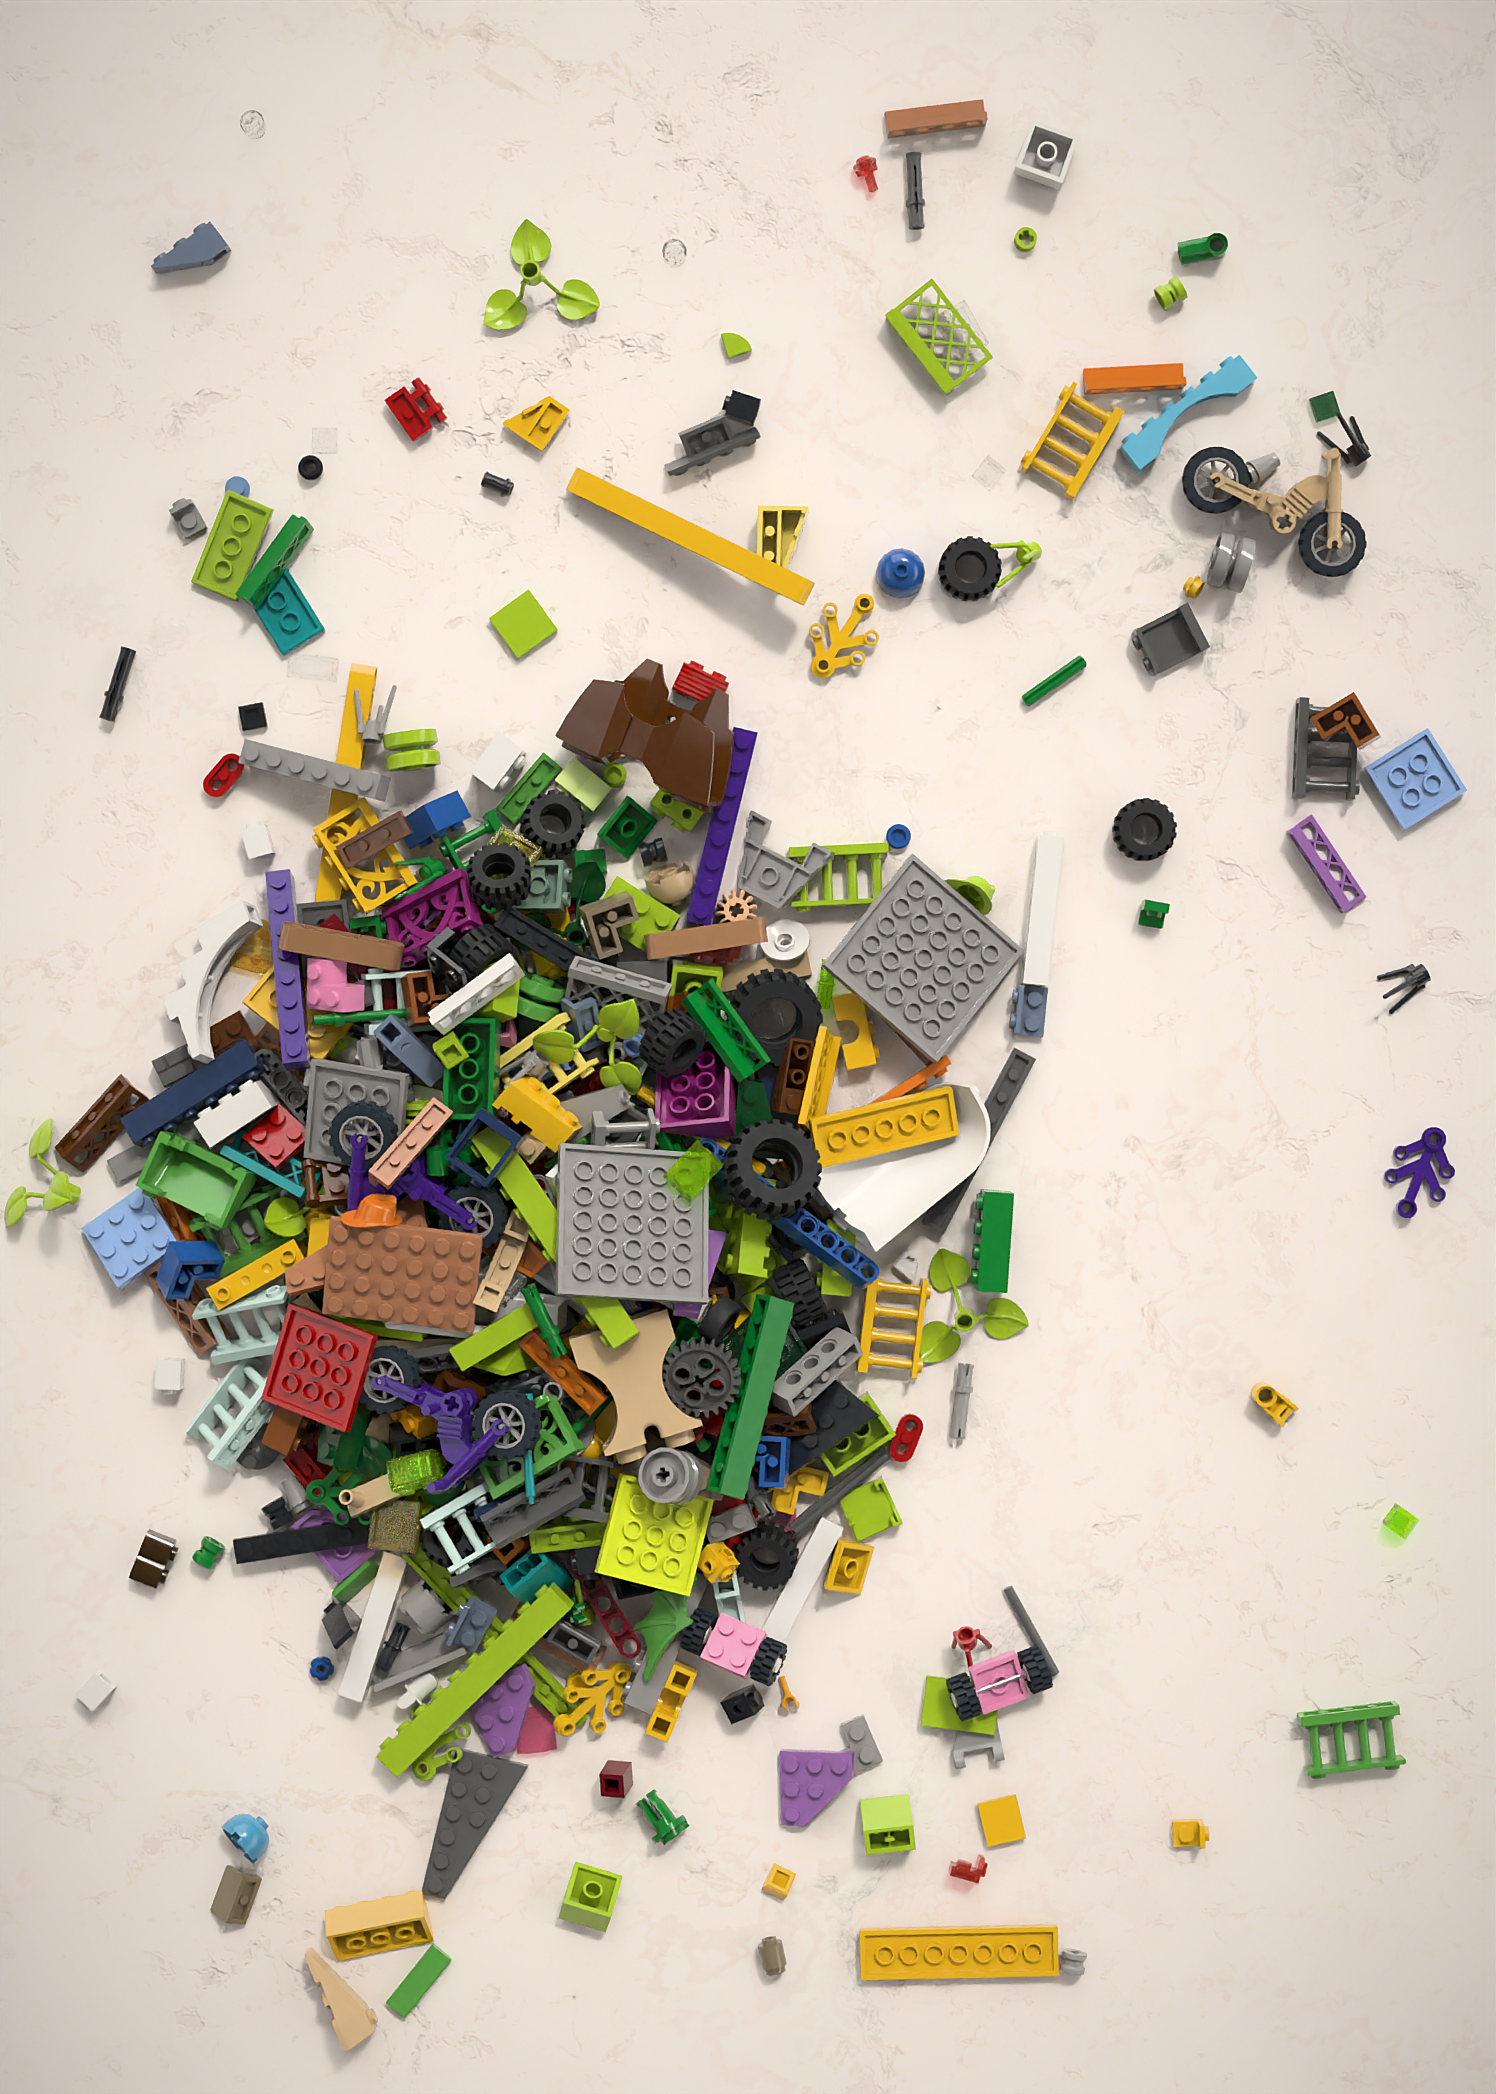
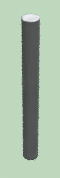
M1013 1586L1006 1587L1003 1591L1033 1645L1038 1646L1042 1655H1044L1045 1662L1048 1664V1670L1051 1673L1050 1676L1057 1675L1060 1671Z

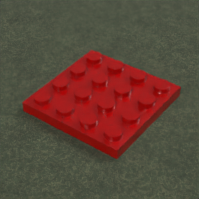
M289 1303L261 1399L340 1431L350 1432L378 1335L295 1303Z

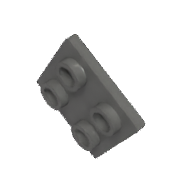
M462 1536L451 1540L454 1546L460 1542ZM490 1551L481 1556L477 1562H471L470 1569L458 1576L449 1578L452 1588H468L506 1571L508 1568L493 1551Z

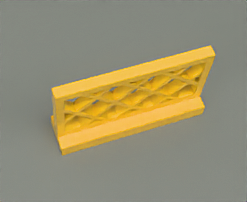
M819 1026L797 1123V1129L800 1128L805 1132H810L808 1119L823 1116L827 1113L843 1041L842 1037L833 1036L830 1030L824 1026Z

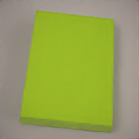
M926 1676L921 1726L995 1735L998 1710L985 1715L981 1713L979 1716L962 1722L950 1699L946 1685V1679L948 1678Z

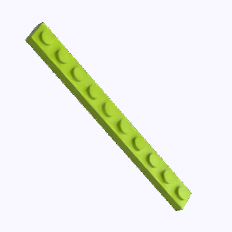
M420 1541L417 1544L414 1555L401 1554L455 1613H457L462 1601L467 1604L471 1595L479 1599L469 1587L452 1588L449 1578L456 1576V1573L454 1572L450 1575L446 1568L429 1559L425 1555L426 1553L422 1551L420 1545L423 1543ZM496 1615L493 1617L482 1638L484 1643L492 1635L496 1638L502 1632L499 1628L503 1623ZM529 1650L509 1668L511 1669L524 1662L526 1663L536 1683L533 1694L555 1718L560 1714L570 1715L580 1706L577 1701L570 1703L563 1697L565 1688ZM588 1712L575 1724V1729L588 1719L590 1715Z

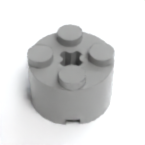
M423 1578L401 1597L400 1610L404 1615L410 1616L416 1622L417 1630L423 1635L436 1633L456 1615L454 1610Z

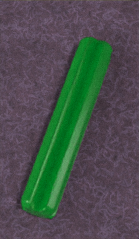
M1081 655L1077 656L1022 695L1023 702L1027 706H1031L1087 666L1084 658Z

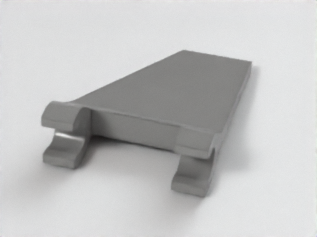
M997 1721L995 1735L958 1730L953 1747L956 1769L966 1767L963 1752L992 1747L995 1762L1005 1760Z

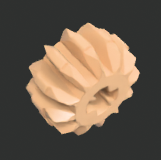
M734 889L731 890L732 899H729L725 893L722 894V898L727 903H716V906L724 908V911L716 912V916L725 915L720 924L726 923L728 920L730 922L747 920V916L752 919L756 918L757 915L749 913V910L757 909V905L748 906L747 904L753 900V897L749 896L744 901L745 891L741 890L739 898H736ZM736 903L742 905L740 909H744L743 914H738L737 917L731 916L732 912H729L730 906L735 907Z

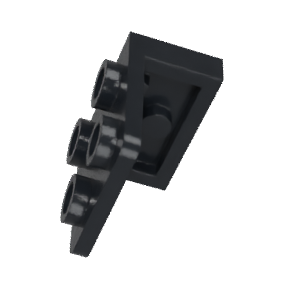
M447 927L441 933H437L431 942L426 945L427 960L430 964L432 977L439 983L443 982L448 986L449 991L454 994L467 985L465 971L448 958L457 942L455 932Z
M836 1309L828 1311L823 1315L824 1318L817 1321L812 1320L796 1329L800 1340L808 1351L836 1326L851 1333L843 1311L837 1312Z

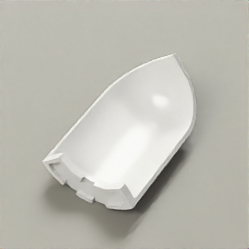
M953 1081L936 1084L919 1091L923 1092L944 1086L952 1087L959 1135L824 1167L818 1175L821 1177V1181L815 1189L816 1192L813 1198L820 1207L826 1205L834 1215L832 1221L845 1233L850 1230L857 1236L855 1238L857 1243L871 1251L877 1252L973 1173L982 1162L988 1149L991 1128L988 1112L980 1098V1091L976 1086Z

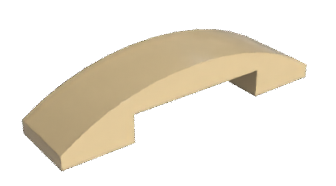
M806 950L799 958L791 961L782 962L771 958H764L722 967L721 991L736 990V985L740 981L744 984L748 980V975L752 973L755 976L761 974L760 970L768 969L769 972H774L775 968L782 969L783 972L787 973L790 971L796 974L797 977L812 975L808 952Z
M513 1210L484 1280H482L473 1304L495 1313L500 1308L530 1238V1234L527 1231L531 1228L526 1219L521 1222Z

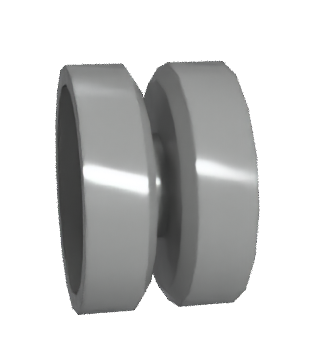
M1221 531L1211 554L1206 583L1207 585L1219 588L1224 583L1228 574V590L1241 593L1253 561L1256 540L1243 537L1239 540L1234 551L1236 541L1234 534Z
M660 1447L651 1451L643 1459L639 1468L638 1481L641 1490L649 1499L657 1503L683 1505L690 1502L699 1493L703 1484V1471L700 1462L693 1454L680 1449Z

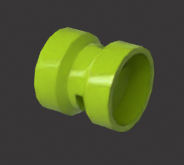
M1176 276L1171 278L1168 284L1160 285L1153 290L1157 301L1165 311L1170 309L1176 301L1181 302L1188 297L1183 284Z

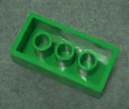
M466 1018L445 1034L446 1036L453 1031L469 1057L449 1070L444 1066L443 1104L453 1111V1117L448 1122H471L480 1108L486 1109L498 1118L499 1109L495 1108L492 1104L499 1097L501 1021L496 1018Z
M981 1189V1194H976L975 1209L979 1210V1219H974V1234L978 1235L977 1244L972 1246V1258L976 1260L975 1269L971 1268L970 1283L974 1285L977 1291L1007 1293L1014 1205V1193L1011 1191Z

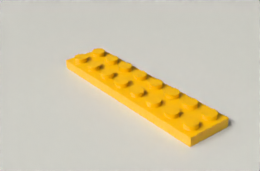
M1057 1924L860 1928L861 1980L1059 1976Z

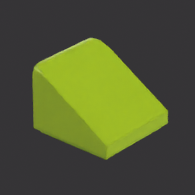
M453 1031L432 1045L434 1052L447 1070L469 1057Z

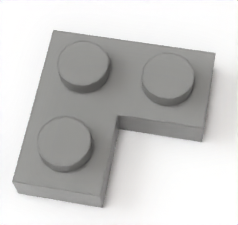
M864 1714L841 1723L850 1746L840 1751H854L855 1773L883 1761Z

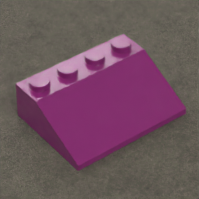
M705 1038L706 1042L702 1053L696 1062L683 1074L677 1075L674 1078H666L656 1071L655 1118H659L660 1132L708 1139L735 1137L736 1078L707 1038Z

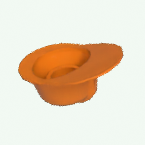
M376 1193L365 1197L360 1202L357 1210L344 1213L341 1216V1222L356 1228L393 1227L400 1225L402 1218L396 1214V1197L394 1195Z

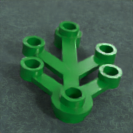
M333 1466L331 1472L323 1480L317 1479L309 1483L306 1495L310 1502L317 1505L324 1504L334 1514L335 1522L339 1525H344L351 1520L348 1510L342 1509L332 1497H339L343 1490H352L358 1487L355 1485L364 1475L356 1469L341 1486L331 1487L340 1475L349 1471L348 1469L340 1471L338 1467ZM316 1488L321 1490L320 1497L315 1495ZM372 1510L367 1512L370 1515L369 1521L364 1520L363 1514L358 1516L361 1524L368 1525L375 1520V1513ZM340 1513H344L346 1515L345 1521L340 1520Z

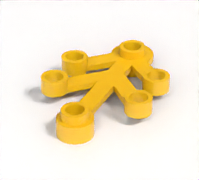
M869 594L857 596L854 602L855 610L840 632L836 617L837 606L831 602L824 605L823 614L827 618L832 643L827 652H825L822 640L823 626L819 623H814L810 626L809 635L813 638L816 653L811 662V670L815 676L827 678L834 673L835 668L850 665L861 666L865 662V655L861 651H854L851 656L835 658V656L841 649L865 644L869 646L877 644L879 635L874 630H869L864 635L849 637L863 614H869L874 608V599ZM862 599H867L869 601V606L867 608H863L860 606V601ZM826 607H834V614L828 615L825 611ZM819 627L821 633L817 636L813 635L812 628ZM868 634H874L876 636V640L874 642H869L867 640ZM854 655H861L862 661L860 663L854 662ZM821 661L828 663L826 670L819 668L818 664Z
M616 1661L608 1669H585L581 1674V1679L587 1685H594L597 1680L605 1681L600 1686L566 1687L563 1691V1697L568 1702L575 1703L579 1698L587 1699L570 1715L560 1714L553 1722L554 1730L561 1736L572 1735L575 1731V1724L594 1706L593 1717L589 1726L595 1733H602L606 1729V1722L603 1720L606 1694L611 1689L612 1696L611 1701L607 1705L608 1711L614 1716H619L624 1711L621 1695L623 1685L631 1677L630 1666L625 1662Z

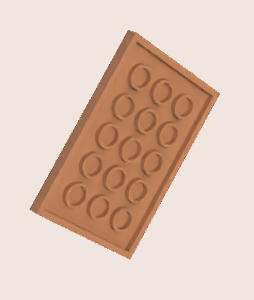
M331 1216L322 1314L473 1333L477 1308L473 1301L479 1286L483 1235L401 1224L393 1227L356 1228L343 1224L341 1217Z

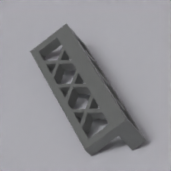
M569 1466L534 1485V1504H529L525 1490L480 1516L498 1550L586 1500ZM567 1477L569 1478L568 1480L562 1482L561 1484H558V1483H559L560 1481H562L563 1479H565V1478H567ZM542 1491H544L543 1494H541V1495H539L538 1497H536L537 1494H539V1493H541ZM499 1517V1519L489 1524L491 1520Z

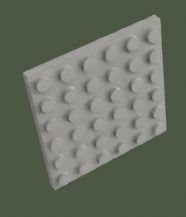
M911 854L822 964V967L929 1060L936 1063L1024 950L918 857Z
M560 1143L558 1145L555 1296L706 1305L708 1303L709 1154Z

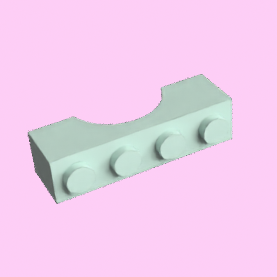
M735 1570V1575L729 1581L713 1583L719 1616L723 1613L746 1623L737 1571Z

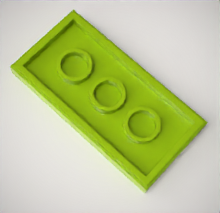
M227 490L191 582L238 602L239 598L235 593L250 573L275 509Z

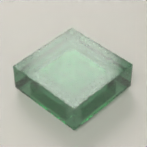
M1334 391L1309 399L1316 423L1336 417V413L1340 412Z

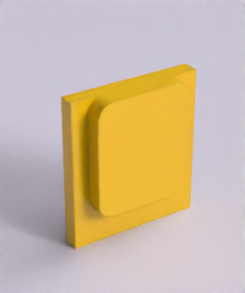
M1016 1794L977 1803L988 1847L1026 1838Z

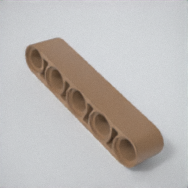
M765 917L648 934L644 935L647 960L764 943L768 942Z
M295 922L282 923L278 945L280 949L396 971L401 968L405 946L397 941Z

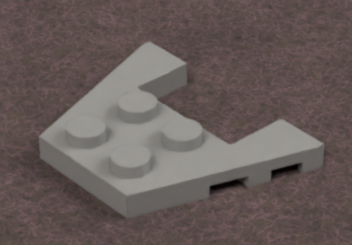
M750 811L748 818L750 820L749 830L746 832L745 837L746 848L745 855L742 856L738 888L782 910L825 866L835 853L813 842L802 865L762 845L773 821L754 811Z

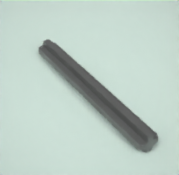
M882 1448L875 1451L789 1523L790 1530L796 1536L801 1534L888 1461L889 1456Z

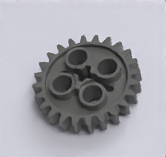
M692 1337L690 1345L682 1340L681 1349L674 1345L672 1348L673 1354L666 1353L665 1359L667 1361H663L662 1369H664L662 1370L663 1385L672 1403L676 1402L679 1410L686 1408V1415L694 1411L695 1417L698 1418L700 1412H704V1415L708 1418L710 1410L718 1415L719 1406L726 1410L728 1408L727 1401L733 1403L735 1400L733 1394L739 1393V1387L736 1385L741 1384V1378L738 1377L741 1373V1368L735 1367L738 1360H730L732 1351L724 1353V1344L715 1347V1339L706 1344L704 1337H702L700 1343H696V1340ZM706 1358L709 1359L712 1362V1364L704 1365L700 1362V1360ZM684 1368L689 1371V1374L681 1375L677 1370ZM713 1380H719L723 1383V1385L720 1387H716L712 1385L711 1382ZM696 1390L700 1395L695 1397L691 1396L688 1392Z

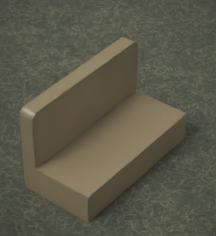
M227 1865L210 1911L226 1923L245 1925L262 1878L257 1874L241 1873L233 1866Z

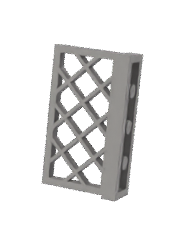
M575 956L568 971L569 978L565 998L569 1001L576 998L582 1001L585 999L583 995L592 991L598 1000L596 1001L597 1007L600 1005L605 1007L608 1005L607 1002L615 998L618 1003L625 1002L621 996L623 994L632 995L636 1000V1006L640 1005L646 1014L639 1018V1029L637 1032L644 1036L646 1029H644L641 1023L649 1019L652 1022L656 1019L655 1016L665 1013L672 984ZM574 980L584 981L588 987L579 991ZM597 988H608L612 994L603 998ZM646 1002L659 1003L660 1008L651 1012Z

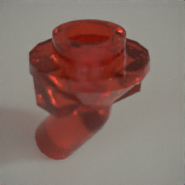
M865 155L856 160L853 170L858 177H865L868 191L875 192L878 190V186L873 172L878 170L875 157Z

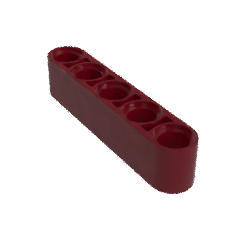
M575 1550L570 1552L566 1558L567 1566L575 1580H579L581 1590L618 1651L626 1658L637 1657L641 1652V1642L603 1579H597V1587L593 1590H588L584 1585V1577L579 1576L578 1572L573 1571L571 1556H575ZM602 1597L609 1598L611 1606L607 1611H600L598 1609L597 1602ZM616 1618L621 1619L624 1623L623 1630L618 1633H614L610 1628L611 1621ZM627 1640H634L636 1642L637 1649L633 1654L624 1652L623 1645Z

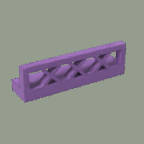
M1312 814L1286 831L1340 913L1347 912L1355 904L1367 897ZM1309 822L1315 829L1313 840L1308 839L1301 827ZM1318 835L1323 842L1317 841ZM1316 844L1327 847L1329 850L1327 860L1320 858L1315 850ZM1332 856H1333V858L1335 859L1336 862H1332V861H1331V857H1332ZM1330 865L1341 868L1343 871L1341 881L1334 879L1329 871ZM1345 876L1347 877L1350 883L1344 882ZM1343 886L1353 887L1359 896L1349 901L1343 892Z

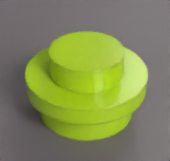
M614 763L610 766H605L602 771V778L607 785L616 788L625 783L627 772L621 764Z

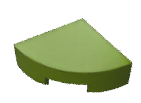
M736 333L721 334L729 359L752 351L749 342L744 337Z

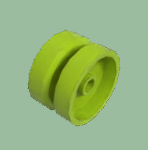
M436 729L408 730L382 736L385 750L400 751V753L391 754L385 758L387 771H416L441 764L440 752L438 750L423 749L433 746L438 742Z

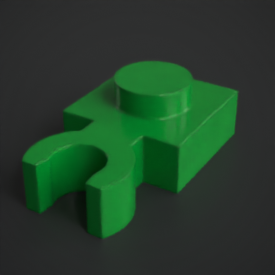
M564 1591L574 1602V1605L562 1618L570 1623L575 1622L577 1624L587 1621V1617L582 1613V1609L585 1608L584 1603L580 1602L577 1604L576 1597Z

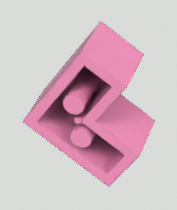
M322 957L307 958V1008L335 1012L364 1010V985L347 983V962Z

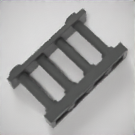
M1308 697L1297 698L1295 706L1292 798L1302 799L1306 797V793H1309V791L1346 792V800H1354L1355 795H1359L1360 781L1356 780V744L1349 733L1341 732L1326 742H1347L1348 757L1311 756V753H1307L1308 743L1311 744L1312 741L1325 742L1318 731L1308 729L1309 719L1328 707L1313 706V704H1309L1310 698ZM1311 766L1347 767V782L1310 781V778H1306L1307 768Z
M542 1445L540 1451L543 1455H547L549 1451L543 1450L544 1445ZM534 1448L532 1449V1462H533V1464L535 1463V1460H534ZM573 1455L567 1460L577 1461L574 1477L581 1490L583 1488L586 1463L600 1465L594 1505H591V1509L582 1508V1503L560 1515L608 1523L610 1512H605L604 1501L610 1467L621 1468V1464L613 1462L614 1457L612 1456L605 1457V1455H599V1459ZM562 1463L551 1469L550 1476L561 1471Z

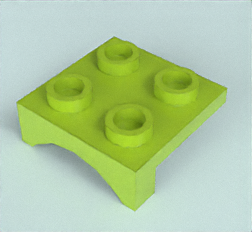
M882 1476L853 1489L839 1501L857 1542L890 1527L903 1524Z

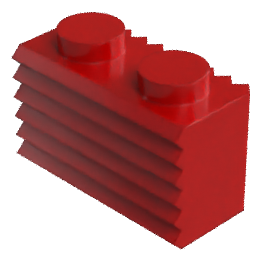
M691 660L689 664L683 663L672 691L698 703L706 698L715 688L726 693L729 682L725 681L727 677L723 674L713 671L711 675L703 671V665Z

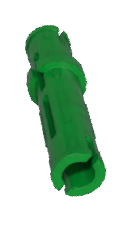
M535 1283L527 1285V1289L523 1287L520 1292L523 1294L541 1331L539 1335L541 1339H545L553 1359L560 1357V1353L562 1355L566 1354L568 1351L558 1334L560 1330L557 1325H554Z

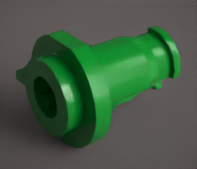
M654 1789L646 1796L662 1819L658 1817L645 1798L639 1800L635 1805L641 1808L644 1817L657 1833L652 1838V1841L655 1844L661 1841L665 1845L688 1828L689 1824L684 1815L676 1818L666 1803L657 1796V1791Z

